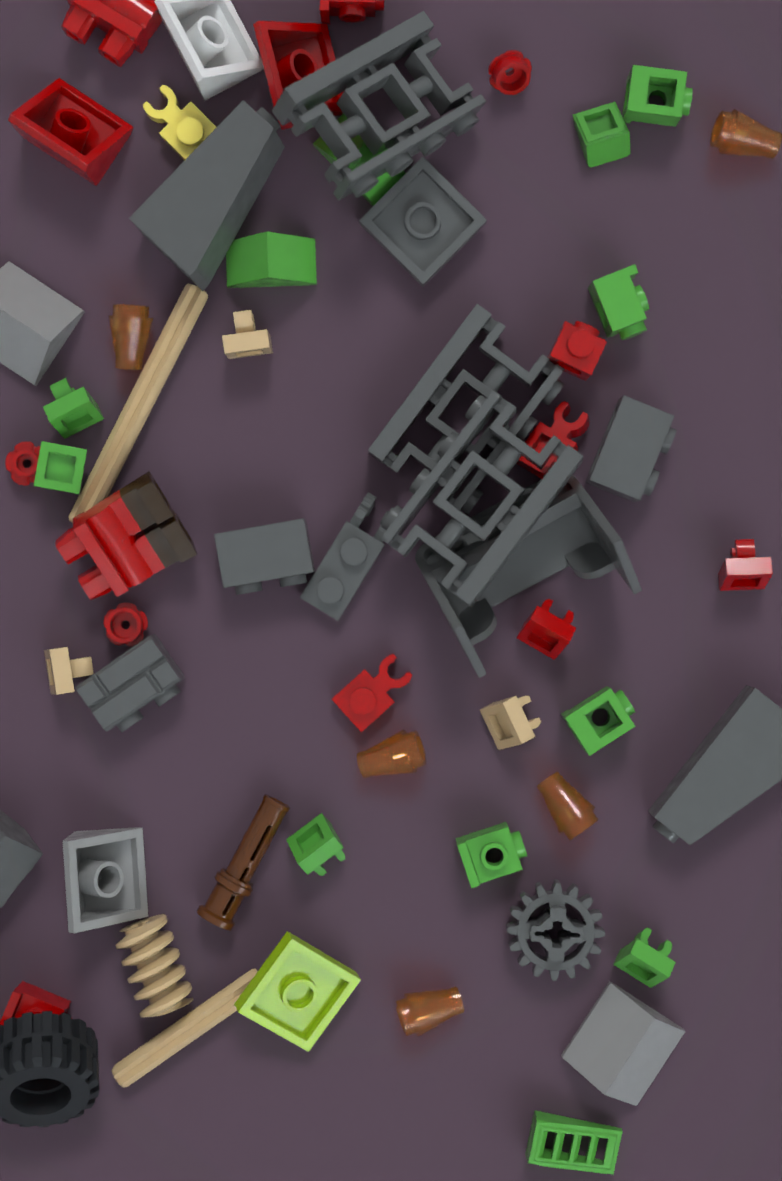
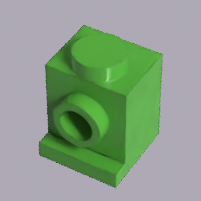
M633 65L626 81L622 112L625 123L635 121L676 127L682 115L688 116L690 112L693 89L686 87L687 72ZM652 95L660 96L664 101V106L650 104L649 97Z
M635 264L596 279L588 287L607 338L619 334L621 340H626L647 331L644 321L647 319L645 311L649 310V304L643 288L640 285H633L632 280L639 273Z
M605 686L570 710L561 713L577 741L589 756L636 727L629 717L635 713V710L621 689L614 693L608 686ZM600 708L605 709L608 714L606 722L601 725L594 724L592 721L593 712Z
M507 822L456 838L457 847L471 888L523 870L519 859L527 857V852L519 830L510 833ZM491 848L500 849L503 853L501 860L495 863L487 861L485 858L487 851Z

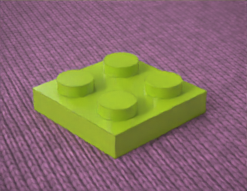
M287 931L234 1005L238 1013L309 1052L361 979L356 971Z

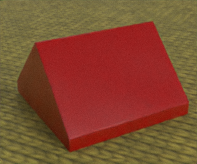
M260 20L253 24L273 106H275L286 87L336 60L327 24ZM343 92L324 102L334 117L343 114L336 104ZM279 122L282 130L293 127L292 122H289L284 126H282Z
M61 78L52 82L13 111L8 120L24 139L95 186L99 184L134 128Z

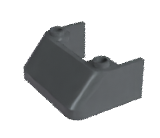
M574 475L472 608L440 584L453 568V564L425 543L418 549L415 555V561L479 678L486 675L487 672L473 645L485 640L495 630L497 618L492 607L570 566L574 573L583 579L599 578L616 569L633 594L642 591L622 539ZM541 480L524 489V494L515 504L517 508H521ZM504 500L474 515L470 519L483 528ZM467 529L463 532L451 548L453 553L469 565L458 579L459 581L464 583L502 533L500 530L496 529L486 543Z

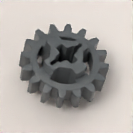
M554 879L551 890L545 891L543 885L537 882L535 883L536 895L531 897L528 893L522 891L520 896L524 903L523 907L511 906L509 909L511 915L517 919V922L506 924L507 933L517 935L516 938L508 942L510 950H522L517 959L518 963L523 967L532 962V972L535 977H539L543 970L547 969L552 981H557L560 970H566L571 979L575 978L574 966L580 964L582 967L589 969L591 965L586 957L588 953L600 955L602 951L599 945L594 942V938L605 936L603 927L594 925L595 922L603 918L602 913L599 909L588 910L594 900L589 894L577 898L579 888L574 883L568 887L567 891H562L559 880ZM546 903V908L537 917H530L535 909ZM565 903L575 907L583 916L584 921L570 918L566 914ZM560 921L564 930L558 931L557 938H550L547 930L552 929L553 922ZM526 939H530L531 942H540L545 948V957L536 953L529 946ZM580 943L575 951L565 956V952L573 944Z

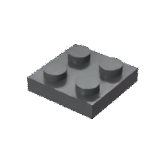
M424 157L359 220V224L422 287L487 223V219Z

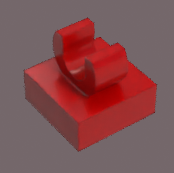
M754 539L735 540V548H731V558H725L718 573L720 591L765 589L773 575L771 557H755Z
M548 598L541 606H536L522 625L516 638L555 660L569 644L577 628L571 625L574 618L572 611L568 610L562 619L549 612L553 600Z

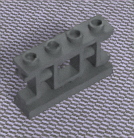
M424 11L286 87L272 110L282 126L292 122L293 127L291 130L296 137L314 127L337 160L330 165L324 176L329 183L334 181L338 186L333 192L338 201L351 193L356 198L361 197L379 182L377 178L388 172L390 177L399 174L412 163L413 159L411 157L419 152H422L424 157L432 154L446 142L445 137L454 132L459 137L479 122L476 114L487 102L482 94L473 98L471 93L474 89L469 82L452 92L430 62L442 45L437 38L431 40L428 36L435 25ZM412 53L404 64L414 78V81L408 84L394 62ZM382 87L405 118L404 121L387 131L383 130L362 101L363 98ZM343 92L336 104L347 120L339 124L324 102ZM427 96L440 116H444L420 130L431 116L420 101L422 97ZM359 135L372 154L377 156L352 170L362 157V154L351 140Z
M476 304L368 449V453L396 474H398L410 456L432 471L442 458L437 454L442 443L452 432L459 435V433L441 421L439 417L463 385L487 399L493 390L497 392L510 374L529 388L540 373L547 379L511 427L508 425L505 427L523 441L538 421L531 416L533 411L541 401L549 406L565 385L558 380L565 369L558 364L554 365L549 361V358L542 354L529 372L493 346L506 326L499 321H495L491 318V313L479 304ZM483 330L488 336L478 350L496 364L482 382L464 369L453 383L449 382L446 378ZM428 403L432 404L434 408L425 419V423L442 435L428 455L410 442L407 443L398 456L392 452L426 405ZM498 414L475 445L471 443L465 453L469 455L473 450L479 455L486 445L493 450L486 461L490 464L494 463L507 445L489 430ZM478 470L457 499L452 497L449 503L468 515L483 495V492L477 487L486 474Z
M494 390L487 399L480 395L474 401L465 415V418L469 420L468 424L459 435L452 432L445 439L437 452L442 458L431 472L425 468L417 476L409 488V491L414 495L403 509L398 505L395 506L381 525L386 530L381 539L404 557H407L417 542L421 540L453 564V568L440 584L471 608L582 464L584 457L570 445L566 446L554 435L540 453L524 443L505 428L516 414V407L502 399L501 395ZM497 413L498 417L489 427V430L507 445L494 463L490 464L473 450L461 465L457 463L493 414ZM552 455L555 456L557 461L521 508H517L515 504L525 491L524 488L507 476L521 456L541 470ZM474 467L510 492L483 528L449 503V500ZM440 485L443 489L433 503L451 517L449 522L436 539L418 525L412 528L405 539L401 537ZM467 529L486 543L496 529L500 530L502 533L464 583L459 581L458 579L469 565L453 553L451 548L463 532Z

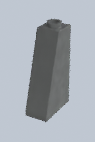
M244 100L129 217L138 230L202 291L208 287L285 148L276 132L280 125L274 117L262 107L256 112Z
M746 685L648 810L657 819L653 828L673 844L680 837L686 843L692 845L782 780V708L758 689Z

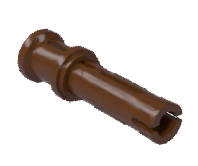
M267 794L263 796V801L243 835L227 869L221 868L220 871H217L214 877L217 881L205 905H199L196 911L199 916L222 929L229 931L233 929L235 925L233 918L244 897H249L253 891V884L250 881L268 850L282 820L290 810L288 805Z

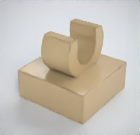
M252 311L233 312L236 334L222 335L224 353L227 358L235 359L273 353L271 336L267 329L256 331Z
M68 647L44 650L51 694L59 695L75 692L73 678L94 674L91 657L70 659Z
M513 696L493 702L480 709L498 750L521 745L535 737L533 729H536L541 724V720L539 717L527 720L522 709L525 704L531 702L529 696L519 698Z

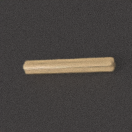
M249 970L116 1063L112 1069V1074L118 1084L123 1088L130 1086L236 1012L237 1009L234 1003L258 970Z

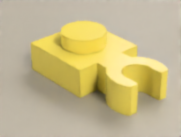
M162 85L159 89L162 95L168 99L167 106L162 110H156L146 101L143 104V108L151 120L167 124L159 134L185 161L216 129V126L191 101L181 110L173 90L166 85Z

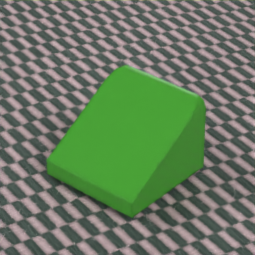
M616 102L573 114V122L589 167L602 165L630 155V132Z

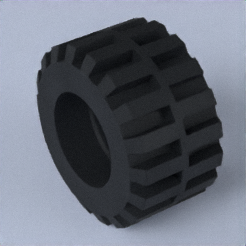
M42 1011L39 1014H33L32 1012L24 1013L22 1017H11L4 1021V1025L0 1026V1118H2V1122L10 1125L19 1124V1127L27 1128L31 1126L43 1128L53 1124L60 1125L67 1123L70 1118L80 1117L84 1114V1109H90L94 1105L95 1098L98 1097L100 1091L98 1039H96L94 1030L86 1027V1022L81 1019H71V1015L65 1013L59 1015L52 1014V1011Z

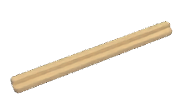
M189 283L185 285L69 514V521L73 523L75 516L88 511L108 497L208 299L207 292L205 290L202 291L196 285Z

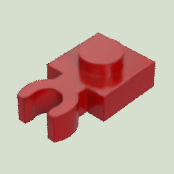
M563 401L554 411L555 422L551 428L539 422L524 443L540 453L554 435L566 446L570 445L576 451H579L577 443L571 439L579 437L587 431L590 424L589 416L583 412L577 421L572 423L566 422L565 418L569 415L571 409L569 403ZM552 455L542 470L523 456H521L516 464L543 479L557 461V458Z
M394 653L386 656L381 661L379 673L374 678L364 669L332 698V701L361 733L395 703L387 691L391 688H401L407 685L413 676L410 671H407L398 679L392 678L388 674V666L397 659Z

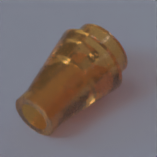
M736 109L731 112L721 111L719 113L710 137V145L719 148L720 154L762 156L770 159L777 155L782 141L781 132L768 128Z
M113 304V315H108L115 353V368L142 370L143 357L153 318L149 317V306Z
M403 729L369 749L357 753L358 766L364 778L379 775L416 773L418 767L424 766L427 763L424 746L416 730L407 733Z
M559 771L536 786L544 798L559 834L564 832L569 841L599 820L592 811L596 807L561 776Z
M456 986L442 990L404 993L403 999L395 1001L396 1011L405 1036L416 1033V1036L420 1037L455 1015L464 1013L463 1002Z

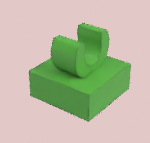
M66 378L50 385L56 400L43 406L49 422L64 439L104 419L98 404L84 386L75 390L74 387L71 388Z
M41 441L34 486L80 495L88 450Z
M322 813L286 839L297 864L307 875L312 871L321 876L325 875L327 872L323 863L334 855L341 862L345 860V854L342 850L344 847L332 824Z
M647 927L635 936L634 941L620 949L613 965L652 988L670 977L676 962L667 957L672 949L671 941L666 940L662 942L657 950L649 946L648 938L652 930Z

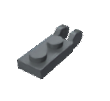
M369 492L356 510L350 523L346 521L300 596L301 599L337 621L341 618L385 546L382 543L381 537L386 530L381 525L393 510V507L383 516L380 521V527L374 537L359 529L365 517L369 516L375 506L377 497Z

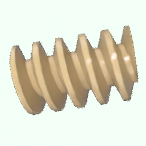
M165 914L148 917L127 925L120 930V932H125L126 936L115 944L116 949H131L132 952L121 962L122 966H137L138 970L127 979L128 983H143L144 987L133 996L134 1000H149L150 1004L139 1013L140 1017L165 1015L193 1001V998H185L192 990L191 983L188 981H178L186 973L185 966L182 964H172L180 956L179 949L173 947L165 948L173 941V932L158 931L168 922L167 915Z

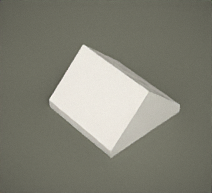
M231 0L154 1L161 19L204 101L264 69L262 59Z

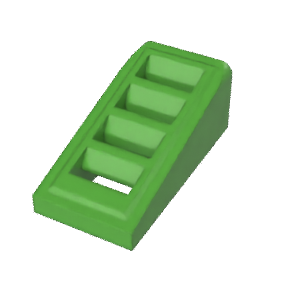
M534 1110L525 1152L527 1163L551 1168L613 1175L623 1132L622 1128ZM548 1132H556L552 1149L545 1148ZM565 1134H573L569 1153L562 1151ZM582 1136L590 1137L586 1156L578 1155ZM599 1138L608 1139L603 1160L595 1158Z

